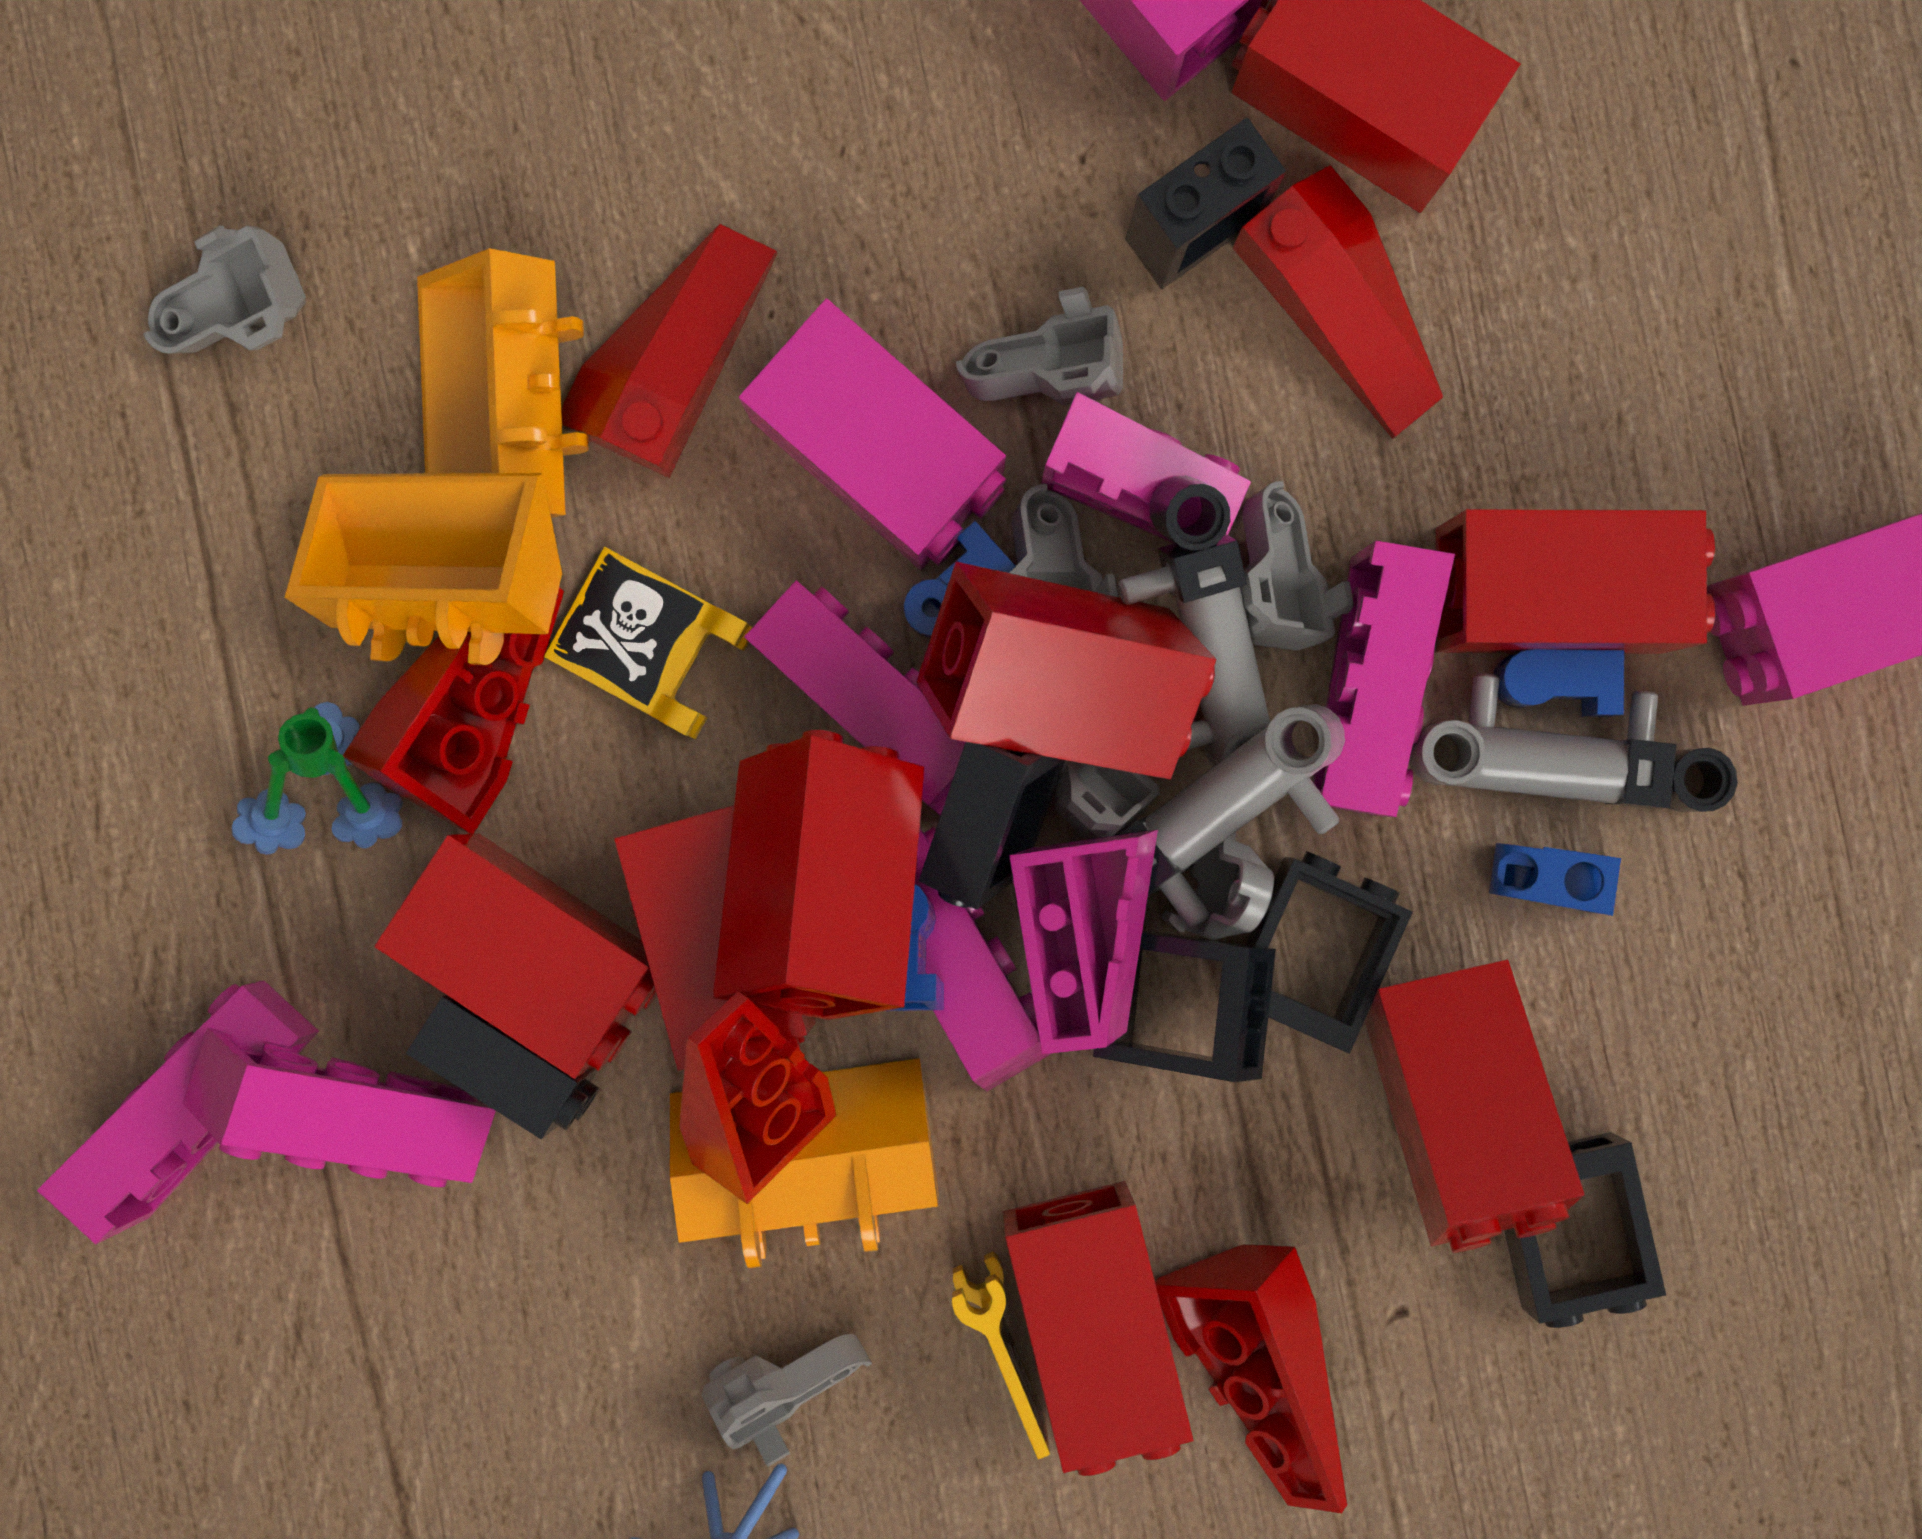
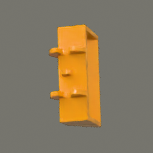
M488 248L418 276L425 473H543L551 518L566 515L563 456L587 452L589 450V439L587 434L579 432L562 434L558 343L582 338L584 336V321L574 316L557 319L555 261Z
M543 473L323 474L318 477L284 598L330 628H338L341 637L349 646H360L368 629H374L370 659L373 661L394 660L403 650L406 640L412 646H427L432 640L434 631H438L442 643L448 649H460L467 632H471L468 663L488 665L498 657L504 643V633L548 634L562 578V569Z
M920 1058L822 1072L828 1078L837 1116L748 1204L737 1198L691 1163L679 1127L682 1092L670 1093V1184L678 1242L741 1234L742 1249L747 1268L762 1267L761 1259L766 1258L767 1230L803 1226L806 1245L814 1246L820 1245L819 1223L859 1218L863 1248L865 1252L877 1251L878 1242H880L878 1215L938 1207L939 1189Z

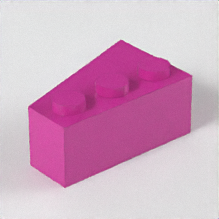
M1077 392L1045 464L1041 484H1047L1048 490L1172 542L1155 529L1150 518L1149 504L1154 491L1162 482L1174 476L1187 475L1220 491L1225 496L1230 507V524L1226 532L1228 535L1251 481L1238 475L1240 468L1236 464L1211 454H1205L1203 457L1182 446V443L1176 438L1161 431L1149 429ZM1191 497L1180 506L1177 513V522L1180 528H1187L1199 519L1201 514L1199 497Z
M1158 829L1033 847L1009 855L1042 1054L1105 1048L1127 1032Z

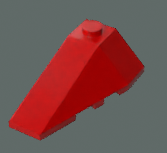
M1331 165L1292 185L1242 227L1234 243L1233 250L1392 439L1443 398L1442 391L1373 217Z
M719 224L581 366L561 408L562 428L572 433L587 434L589 441L670 479L777 256V251Z
M559 587L548 634L504 633L502 649L498 657L488 665L468 663L471 632H467L460 649H448L438 636L377 702L344 752V759L393 792L468 834H474L507 782L513 761L506 759L517 723L523 725L525 723L530 704L523 703L534 667L543 663L564 591Z
M737 992L687 1038L679 1127L691 1163L737 1198L748 1204L837 1115L828 1078L804 1058L805 1055L798 1047L787 1041L779 1033L780 1029L749 998Z
M1242 1244L1159 1277L1155 1281L1160 1305L1173 1339L1186 1357L1196 1354L1214 1380L1208 1390L1219 1406L1230 1404L1249 1431L1246 1435L1245 1444L1286 1504L1293 1507L1342 1514L1347 1507V1499L1317 1305L1295 1246Z

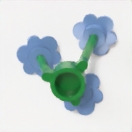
M323 702L314 708L306 709L302 714L294 715L284 722L278 735L281 749L272 752L268 756L271 767L268 789L258 794L257 799L247 797L239 801L237 804L239 817L233 821L231 831L237 841L244 844L255 843L257 851L265 855L275 853L278 847L293 849L303 843L305 829L301 823L305 819V809L296 803L289 804L288 797L283 793L286 773L289 771L308 778H315L330 773L335 776L347 797L342 798L337 804V811L340 816L332 823V833L337 840L342 842L354 840L360 848H369L375 844L377 838H390L400 831L402 819L398 811L402 808L403 802L398 794L387 793L383 786L378 783H368L359 788L347 768L352 763L344 759L343 754L360 730V725L353 717H343L341 710L334 703Z

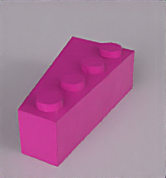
M1376 540L1351 557L1347 582H1350L1354 606L1350 612L1341 615L1326 708H1329L1339 717L1344 727L1345 743L1338 758L1332 764L1316 772L1313 778V783L1331 808L1381 817H1397L1399 806L1405 807L1409 801L1413 784V771L1408 768L1412 745L1417 743L1422 730L1424 709L1421 705L1426 682L1433 665L1434 646L1455 554Z
M796 580L744 638L864 747L881 746L891 748L899 752L900 760L924 766L922 800L941 816L965 741L954 740L948 737L916 683L919 675L917 670L912 667L903 676L887 661L895 652L867 626L857 635L842 621L849 611L822 586L814 594H811Z
M920 827L915 884L922 889L933 905L936 916L934 930L926 939V974H937L944 983V1010H933L972 1081L988 1092L1052 1053L1042 1054L1032 994L1028 992L1019 997L1007 976L1017 970L998 936L987 941L975 921L985 914L983 909L980 907L976 910L972 907L965 908L952 905L944 901L938 895L937 890L919 882L936 830L935 827H932L923 832Z
M264 980L242 985L241 987L233 984L223 991L207 1010L211 1017L196 1032L191 1031L178 1040L165 1055L164 1060L166 1062L149 1079L139 1084L123 1100L120 1108L37 1189L47 1201L95 1245L149 1219L218 1143L183 1105L207 1027L232 1033L231 1040L240 1049L261 1053L264 1041L291 1047L292 1052L299 1054L319 1032L316 1027Z
M207 1027L183 1105L220 1144L219 1149L224 1153L250 1160L260 1159L262 1151L283 1154L288 1162L310 1169H323L326 1161L348 1164L347 1168L352 1172L378 1179L386 1178L388 1171L408 1173V1177L411 1180L431 1187H445L447 1180L473 1182L496 1111L461 1088L392 1071L388 1073L386 1081L383 1083L378 1081L380 1075L377 1072L355 1062L331 1057L324 1069L317 1067L318 1063L313 1059L292 1052L291 1047L264 1041L261 1053L243 1050L231 1040L232 1033Z

